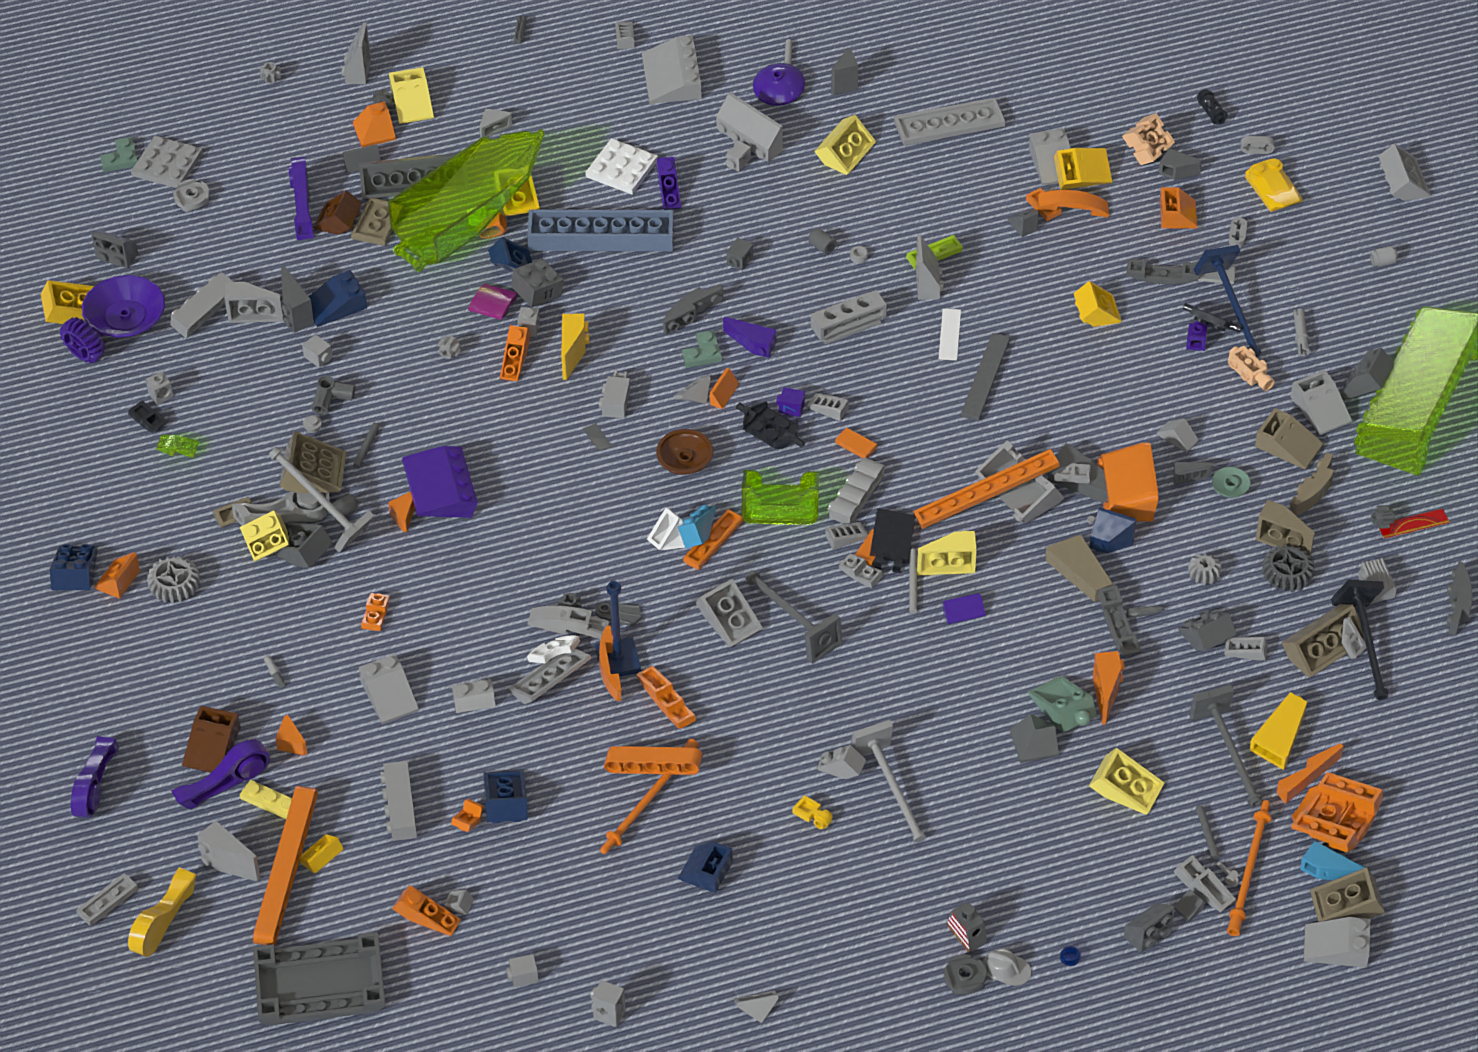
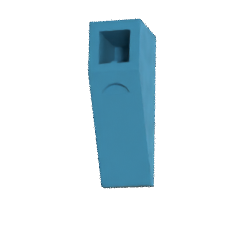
M707 504L699 506L697 511L690 513V517L683 519V523L678 526L685 548L701 545L709 539L716 511L715 505L709 507Z
M1316 841L1313 842L1302 857L1300 867L1302 871L1323 880H1336L1365 868L1363 865L1347 859L1344 855L1338 854L1326 845L1319 844Z

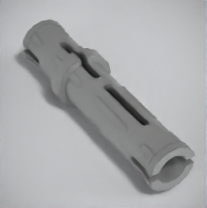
M1298 308L1297 312L1296 310L1293 311L1296 330L1295 342L1298 346V354L1306 356V354L1309 355L1310 353L1308 344L1310 337L1307 334L1305 311Z

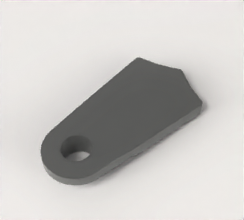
M611 603L599 604L596 608L597 616L612 621ZM619 604L620 624L634 627L641 619L640 606Z

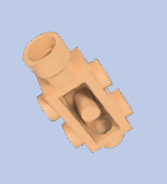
M1236 346L1230 350L1228 364L1244 381H1247L1251 386L1258 383L1259 387L1264 391L1272 388L1275 380L1270 375H1266V362L1264 360L1259 361L1251 348L1247 349L1245 346L1238 348Z

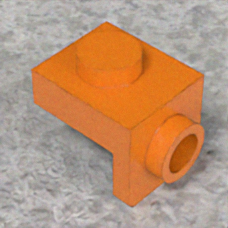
M467 798L464 801L463 810L452 817L451 825L458 827L462 831H471L481 822L484 806Z

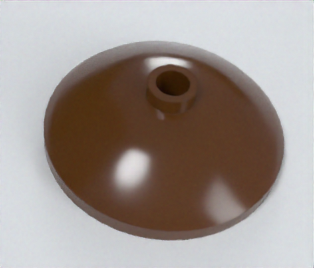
M678 429L662 437L657 445L656 455L660 465L667 471L679 475H689L697 473L709 465L713 457V446L709 438L699 431Z

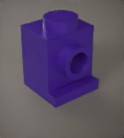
M1199 321L1189 323L1186 349L1205 351L1207 325ZM1191 340L1202 341V343L1191 342Z

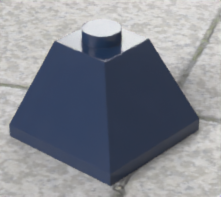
M501 237L488 249L490 261L495 266H500L506 270L513 271V269L532 263L530 252L527 248L504 237Z
M1100 507L1090 536L1089 548L1109 554L1131 547L1134 543L1136 519Z

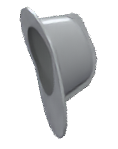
M1006 948L990 951L982 962L986 968V976L1008 985H1023L1031 976L1029 964Z

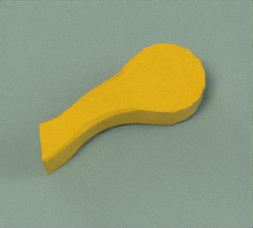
M179 867L172 878L167 893L155 906L143 910L138 915L131 927L128 938L130 951L145 957L151 956L156 951L179 908L193 894L196 880L195 873Z

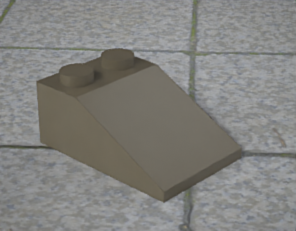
M1267 500L1259 515L1255 540L1273 547L1278 545L1283 548L1284 544L1287 547L1293 545L1296 549L1301 547V551L1307 550L1308 555L1311 556L1315 532L1286 506Z
M1367 867L1310 889L1318 922L1346 917L1369 919L1385 913L1376 879Z

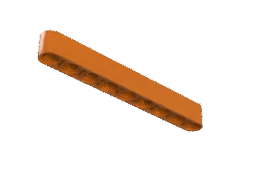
M295 787L254 929V944H274L275 946L277 943L318 796L317 788Z

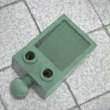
M1063 676L1054 678L1028 691L1029 696L1051 724L1063 733L1078 725L1086 726L1092 718L1097 716L1093 697Z

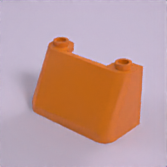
M1142 442L1101 454L1100 458H1097V465L1104 470L1108 495L1107 502L1103 503V508L1135 518L1136 521L1153 522L1158 503V487L1150 442Z

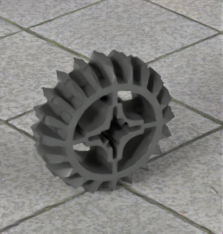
M1284 544L1283 548L1277 545L1275 549L1271 548L1269 553H1266L1262 562V573L1265 581H1269L1270 586L1275 585L1276 589L1282 588L1283 592L1289 589L1292 593L1294 589L1299 591L1301 587L1306 588L1314 576L1315 565L1314 561H1312V556L1308 555L1307 550L1301 551V547L1296 549L1293 545L1287 547Z

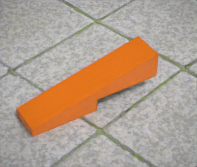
M1339 743L1308 758L1306 768L1278 781L1276 793L1282 801L1287 804L1340 760L1343 745Z

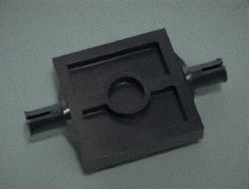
M1187 303L1183 306V310L1195 316L1194 320L1207 325L1211 322L1210 326L1224 332L1226 329L1234 330L1238 333L1242 330V326L1233 323V321L1229 322L1200 310L1197 306Z

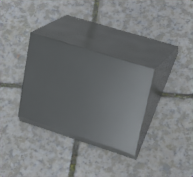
M850 48L845 50L832 68V95L858 90V63Z

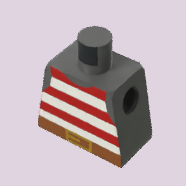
M969 902L950 912L947 926L969 953L986 945L985 922Z

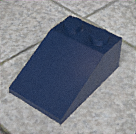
M351 270L333 276L308 296L311 299L313 320L317 327L367 308L366 293Z
M524 770L483 772L487 822L501 823L502 821L521 822L528 820Z

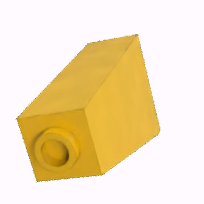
M1290 692L1252 737L1250 751L1284 770L1301 727L1307 701Z

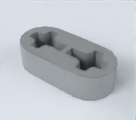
M1246 136L1240 141L1242 152L1247 154H1269L1275 149L1273 138L1267 136Z
M1234 218L1231 221L1228 241L1230 246L1238 245L1239 248L1244 246L1247 230L1245 219Z

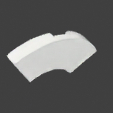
M562 636L555 638L556 641H550L546 645L543 643L529 653L527 656L528 661L547 663L557 655L572 653L580 642L579 636Z

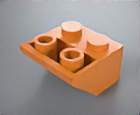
M1161 187L1159 200L1161 228L1197 229L1195 199L1179 187Z

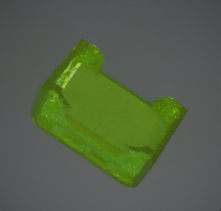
M743 470L742 518L745 522L751 524L810 525L817 521L819 509V471L803 473L800 485L762 484V476L758 471Z

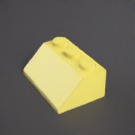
M853 115L842 119L814 152L824 165L847 175L876 141L858 117Z

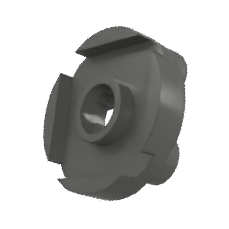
M961 954L951 958L945 966V983L955 995L972 994L984 987L986 968L979 959L976 960L971 958V955ZM963 971H966V974L970 973L968 977L961 976Z

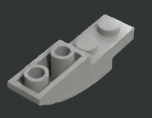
M542 606L531 609L527 625L565 635L566 630L601 639L609 621L591 616L592 611L582 608Z

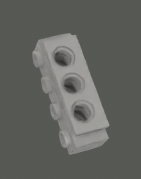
M877 290L868 292L812 313L811 328L819 340H823L826 345L880 325V319L886 317L887 304Z

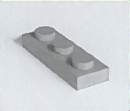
M123 873L76 910L77 915L91 927L136 892L138 886Z

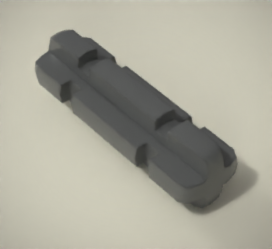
M520 15L517 18L513 36L515 44H521L523 41L522 37L524 36L527 23L526 16Z

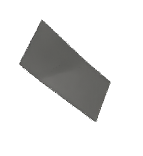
M597 423L583 428L599 451L612 447Z

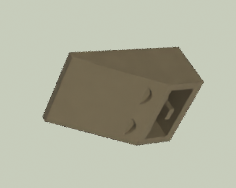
M1274 408L1257 431L1255 447L1305 470L1323 446V443L1292 415L1277 408Z

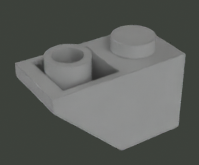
M849 745L823 753L817 769L843 779H849L860 775L866 759Z

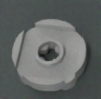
M195 179L182 181L173 192L175 203L185 212L209 204V188L202 181L201 183L196 182Z

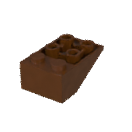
M200 706L193 721L182 766L211 773L233 747L241 729L239 715L233 712Z

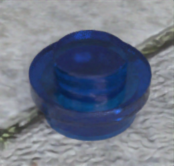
M1067 946L1060 952V961L1064 965L1075 966L1080 962L1081 954L1076 947Z

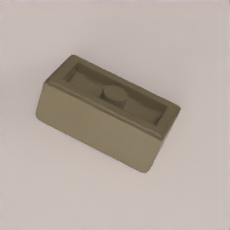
M249 496L213 510L212 513L220 528L237 522L233 517L232 504H252Z

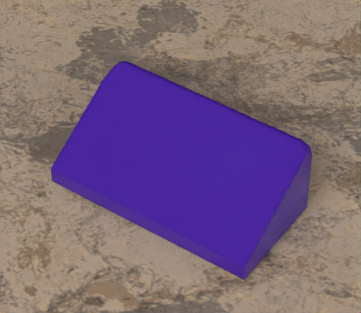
M980 593L943 601V612L948 624L986 616Z

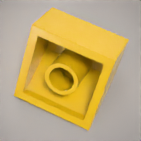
M1088 281L1073 293L1076 300L1075 304L1080 312L1079 317L1084 323L1097 327L1117 324L1122 321L1113 294L1093 282Z

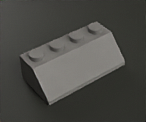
M730 92L716 116L717 129L729 136L733 141L737 140L750 146L751 151L759 158L770 162L783 151V126Z

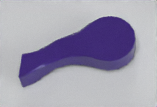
M306 157L291 158V165L288 166L290 187L291 189L294 188L296 216L294 218L296 238L297 240L314 238L312 219L309 213L310 192Z
M96 737L93 752L73 784L70 804L71 813L74 817L88 819L93 817L100 801V785L105 768L119 749L115 738Z
M259 740L243 741L233 747L208 776L193 784L181 785L171 790L178 804L192 810L200 802L261 774L268 767L270 755Z

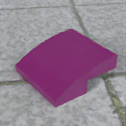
M484 283L474 295L468 310L502 320L509 313V306L517 299V293Z

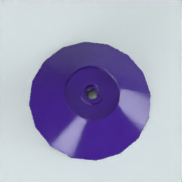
M135 275L113 276L99 282L88 291L82 302V317L85 322H88L97 333L114 338L131 337L149 330L160 320L165 310V296L159 286L145 277Z

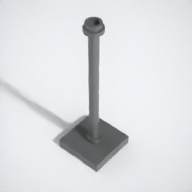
M750 571L747 573L746 580L749 585L755 584L808 630L805 632L807 660L812 664L843 644L841 621L836 613L815 626L760 579L758 572Z
M1232 685L1194 694L1189 713L1191 720L1195 721L1209 716L1214 717L1248 793V804L1251 807L1260 805L1262 803V796L1259 793L1256 794L1221 713L1228 712L1234 694Z

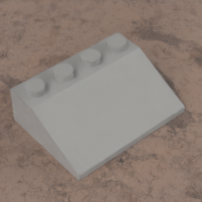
M693 36L675 37L642 53L649 104L701 99V80Z

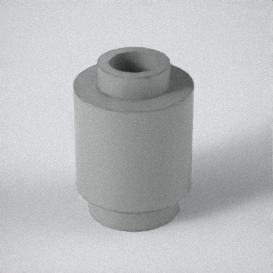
M1392 246L1375 249L1370 253V261L1373 267L1394 264L1396 259H1398V252Z

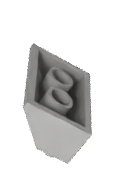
M1395 143L1379 155L1380 167L1385 172V179L1391 187L1390 192L1394 197L1407 201L1431 196L1416 157Z

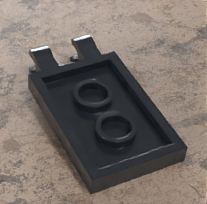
M877 508L869 555L875 556L874 568L881 570L883 559L894 561L892 572L900 574L902 563L907 564L915 515Z

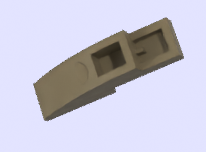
M1326 452L1324 458L1318 461L1317 473L1313 472L1311 478L1306 477L1303 484H1299L1297 488L1298 495L1292 498L1290 507L1293 508L1292 512L1296 516L1306 512L1318 503L1331 486L1334 470L1330 469L1333 454Z

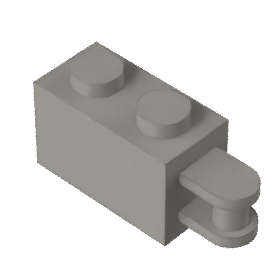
M614 370L613 377L608 376L607 382L603 383L602 394L604 396L600 397L599 400L602 416L625 419L630 395V378H628L627 371L619 373L617 370Z

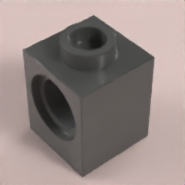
M737 238L726 251L727 264L743 270L753 258V244Z

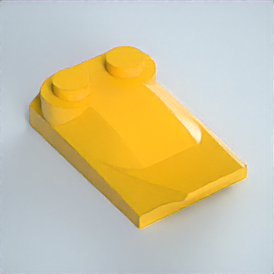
M1268 159L1252 165L1245 172V178L1270 212L1302 202L1303 199L1283 171V164L1278 159Z

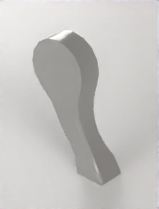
M293 491L272 503L232 504L233 517L242 526L272 511L280 514L284 523L317 522L325 518L329 513L311 493H295ZM329 492L322 493L330 501Z

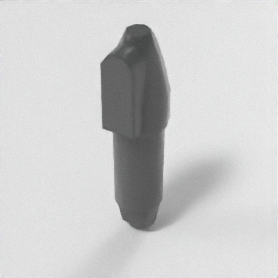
M1162 606L1127 609V616L1137 618L1158 614L1164 608Z

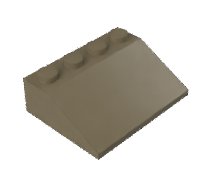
M294 431L285 449L284 457L321 493L340 492L346 451ZM282 466L280 487L295 493H310Z

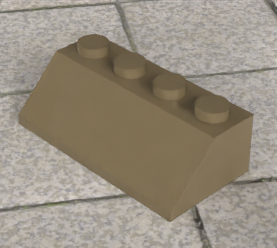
M1340 604L1281 642L1289 660L1307 677H1312L1347 654L1341 643L1345 618H1351L1364 640L1360 619L1354 606Z

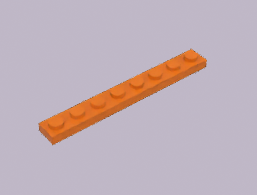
M1049 449L914 510V515L921 528L924 529L1060 467L1059 461L1052 450Z

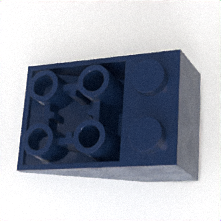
M64 544L59 546L49 569L51 590H90L94 579L97 546H92L91 544H82L81 546Z

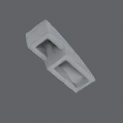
M1193 855L1173 871L1192 892L1219 912L1236 900L1209 868L1205 870Z

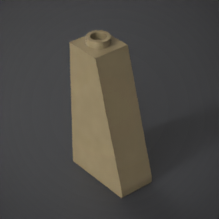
M1081 534L1046 547V561L1094 602L1100 600L1098 589L1113 586L1112 581Z

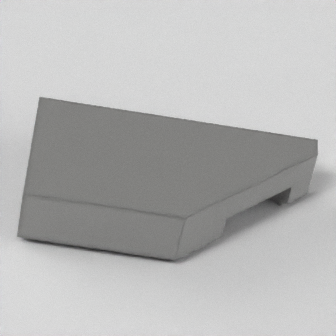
M1348 617L1343 622L1341 643L1350 658L1354 659L1366 649V644L1351 618Z

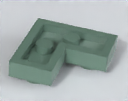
M132 137L116 139L117 152L100 155L103 172L135 166L137 156Z
M714 330L696 333L698 347L682 350V357L686 368L722 362Z

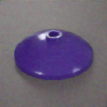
M787 63L768 65L761 69L753 80V90L756 97L763 103L773 106L786 105L800 97L805 88V79L802 72L797 67Z

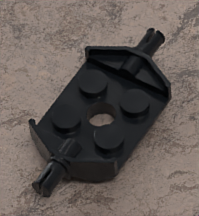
M767 401L751 407H747L741 402L737 404L736 409L744 413V431L774 449H783L793 443L800 448L805 446L806 441L797 437L799 420H796V423L775 412L768 407ZM772 427L775 430L768 431L766 429Z

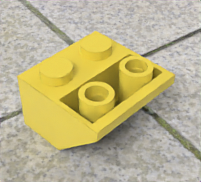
M275 511L240 527L255 562L290 545L288 531L282 517Z

